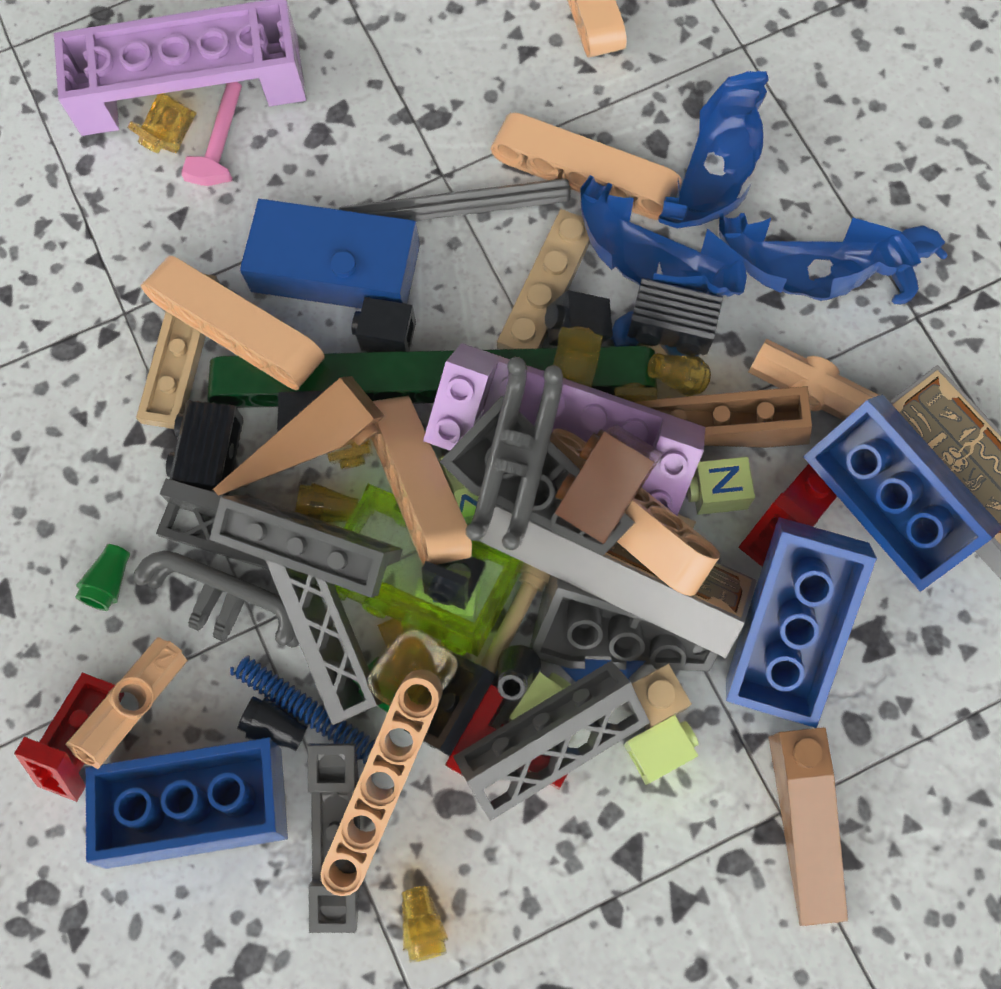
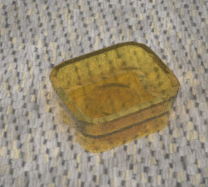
M413 624L406 625L374 663L367 678L369 691L382 702L391 706L395 694L405 677L409 673L420 669L431 671L437 675L443 690L457 670L456 657L442 643L428 636L420 627ZM414 684L408 687V696L414 703L423 705L432 700L431 692L424 685Z

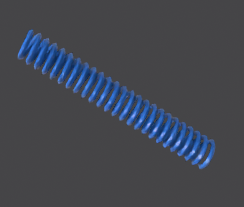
M249 655L241 660L235 672L234 667H230V675H236V679H241L242 683H247L248 687L253 686L254 691L258 690L260 695L264 694V698H270L277 706L281 705L283 710L287 709L288 714L293 713V717H298L299 721H304L305 725L310 724L311 729L316 728L317 733L321 732L323 737L327 736L329 741L333 740V743H343L353 728V725L349 724L339 739L338 736L346 726L347 720L341 722L333 735V730L338 724L331 725L326 731L331 721L326 709L323 711V704L318 706V701H314L311 704L312 697L306 699V693L300 696L301 689L295 691V685L289 688V681L284 683V678L278 679V674L272 676V670L267 672V667L261 668V663L255 665L256 660H250ZM297 700L295 706L291 709V706H292V705L295 703V701ZM314 712L312 718L308 720L309 716ZM321 714V716H320V718L318 719V721L314 724L315 720H316V719L318 718V716ZM328 716V718L326 719L324 725L320 728L321 723H322V722L325 720V718ZM358 727L353 729L349 738L344 743H351L359 731ZM364 731L360 732L355 739L356 747L363 738ZM370 735L364 738L356 750L357 760L362 759L363 764H366L367 757L376 739H373L362 753L370 740Z

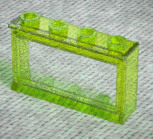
M368 483L362 498L343 528L403 548L400 561L386 565L377 596L371 598L334 584L340 600L352 599L362 604V608L375 617L385 618L387 615L398 620L407 631L414 635L424 637L428 634L441 640L445 648L456 654L465 655L467 652L478 657L521 574L520 569L523 562L480 541L471 540V556L486 562V568L466 609L463 610L453 605H444L433 600L424 593L421 570L423 564L418 556L394 494ZM456 563L447 568L468 579L470 578V570L463 564Z

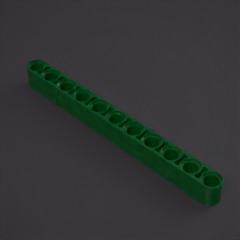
M646 346L484 350L507 359L520 357L527 366L541 371H545L547 367L552 365L557 366L562 370L563 378L622 399L646 398L658 392L655 350ZM455 350L325 353V359L298 390L287 387L239 356H219L210 360L207 400L209 403L231 404L236 406V408L278 407V392L325 391L340 377L352 376L372 401L409 396L413 404H430L435 401L445 363Z

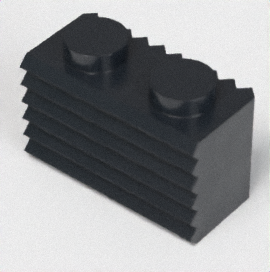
M642 277L627 336L630 338L635 337L639 343L646 346L661 344L662 346L668 345L670 348L676 347L678 352L688 356L707 355L715 337L723 296Z
M186 401L184 413H178L175 419L174 433L178 438L175 452H170L166 460V474L170 477V480L215 493L213 488L233 472L234 463L236 462L237 448L239 447L243 417L236 406Z

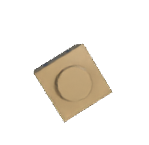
M669 664L632 683L650 722L644 726L646 730L673 715L685 711L692 705Z

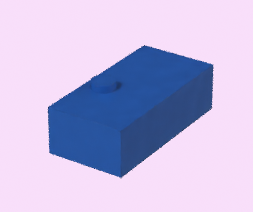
M258 198L240 272L253 293L361 309L364 297L408 304L420 248L416 221Z
M883 394L866 400L803 456L920 592L993 539L1001 530L999 522Z
M778 518L746 621L726 677L727 702L817 728L877 560L869 542L784 518Z
M271 738L102 764L99 769L93 766L86 767V863L110 869L288 840L282 750Z

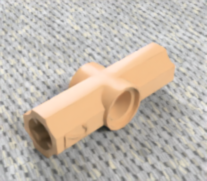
M768 339L763 343L748 372L778 388L808 386L810 410H823L843 421L866 400L878 396V394L840 376L839 369L829 360L818 356L804 358Z
M157 637L66 743V746L72 751L73 755L83 763L99 769L188 660L184 657L182 650L171 641ZM128 692L133 694L138 701V710L131 711L123 708L118 699L119 693Z

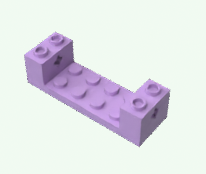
M263 0L54 33L58 100L81 136L119 130L117 100L259 78L269 107L306 101L298 37L287 0Z
M461 343L445 363L423 441L451 450L501 396L504 397L508 382L507 364L510 359ZM527 366L526 384L519 411L535 425L544 388V371ZM563 378L560 402L552 432L554 429H563L577 435L587 443L593 433L597 434L601 429L605 431L617 424L663 453L642 488L678 516L704 451L705 427Z

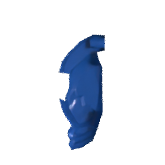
M748 71L728 77L700 110L699 136L681 189L678 179V198L665 197L663 210L658 218L659 223L676 229L702 225L718 219L719 213H724V216L737 209L745 200L751 184L741 198L737 197L740 194L743 183L753 173L763 149V124L758 109L767 93L765 89V84L769 81L767 71ZM714 152L715 155L723 157L724 175L709 173L704 166L708 153Z
M590 175L580 188L582 217L590 243L599 258L611 270L616 267L625 278L640 285L641 279L644 277L720 296L726 295L730 297L734 294L740 295L744 293L747 279L744 259L709 229H707L701 252L631 223L630 217L634 198L609 195L613 184L600 185ZM659 264L662 274H657Z
M719 213L720 239L744 259L745 270L750 276L764 286L780 293L783 291L792 295H804L819 301L830 300L838 296L847 295L852 289L861 286L876 272L883 276H890L921 263L915 246L901 231L857 218H852L843 242L765 241L771 218L762 222L748 224L745 213H740L735 218H727L724 216V213ZM814 260H830L833 264L830 266L831 273L829 275L814 279V281L809 278L808 267Z

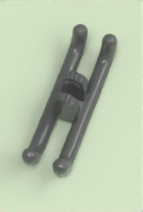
M520 357L511 358L507 364L508 382L476 510L471 523L466 528V535L470 540L478 541L486 535L492 520L503 473L521 476L510 524L502 538V544L508 550L517 549L525 537L563 386L562 370L553 365L547 367L544 371V388L532 436L514 431L527 378V366Z
M166 550L152 553L144 558L134 572L133 579L138 585L147 584L152 589L161 587L166 577L173 572H178L204 583L189 618L188 626L192 629L199 631L203 628L222 592H225L227 594L212 633L214 638L225 641L232 631V627L244 602L247 601L276 615L279 625L275 634V640L279 645H287L291 648L299 645L280 595L192 558Z

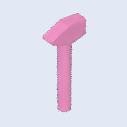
M239 82L226 83L205 157H186L182 169L184 181L203 186L232 181L229 170L219 163L242 88Z

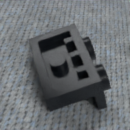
M449 652L436 674L441 681L443 691L423 740V743L448 756H451L496 676L487 668L453 652ZM429 689L419 703L420 705L427 704L432 700Z

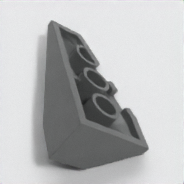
M503 396L493 404L440 461L459 482L478 497L504 399ZM519 411L514 431L532 436L534 425ZM549 441L530 521L604 556L635 522L624 513L611 536L603 544L556 515L555 512L562 502L555 497L557 491L569 473L577 477L580 469ZM503 473L496 505L513 513L521 476Z
M552 575L543 591L529 647L538 655L540 660L570 669H585V659L612 660L619 669L625 670L626 661H646L644 664L652 665L656 670L669 664L672 670L710 671L718 654Z

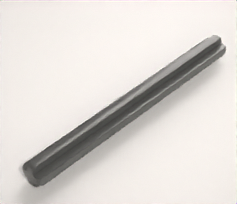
M562 178L341 206L339 210L419 221L568 202L571 191L568 179Z

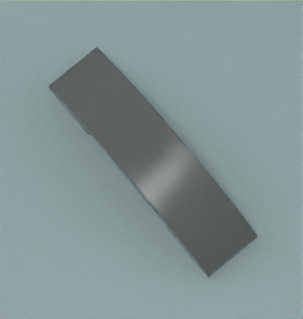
M356 743L308 744V792H311L312 881L309 884V933H356L359 888L350 895H334L325 888L320 875L322 865L359 781ZM356 816L353 818L354 824L360 829V816ZM339 859L335 861L337 868L343 873L351 874L356 872V867L349 860Z

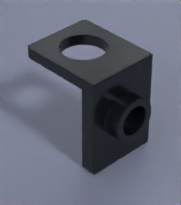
M472 556L467 559L439 565L425 561L421 569L424 593L441 604L453 605L465 610L486 568V562ZM452 564H463L470 570V578L468 579L447 568Z

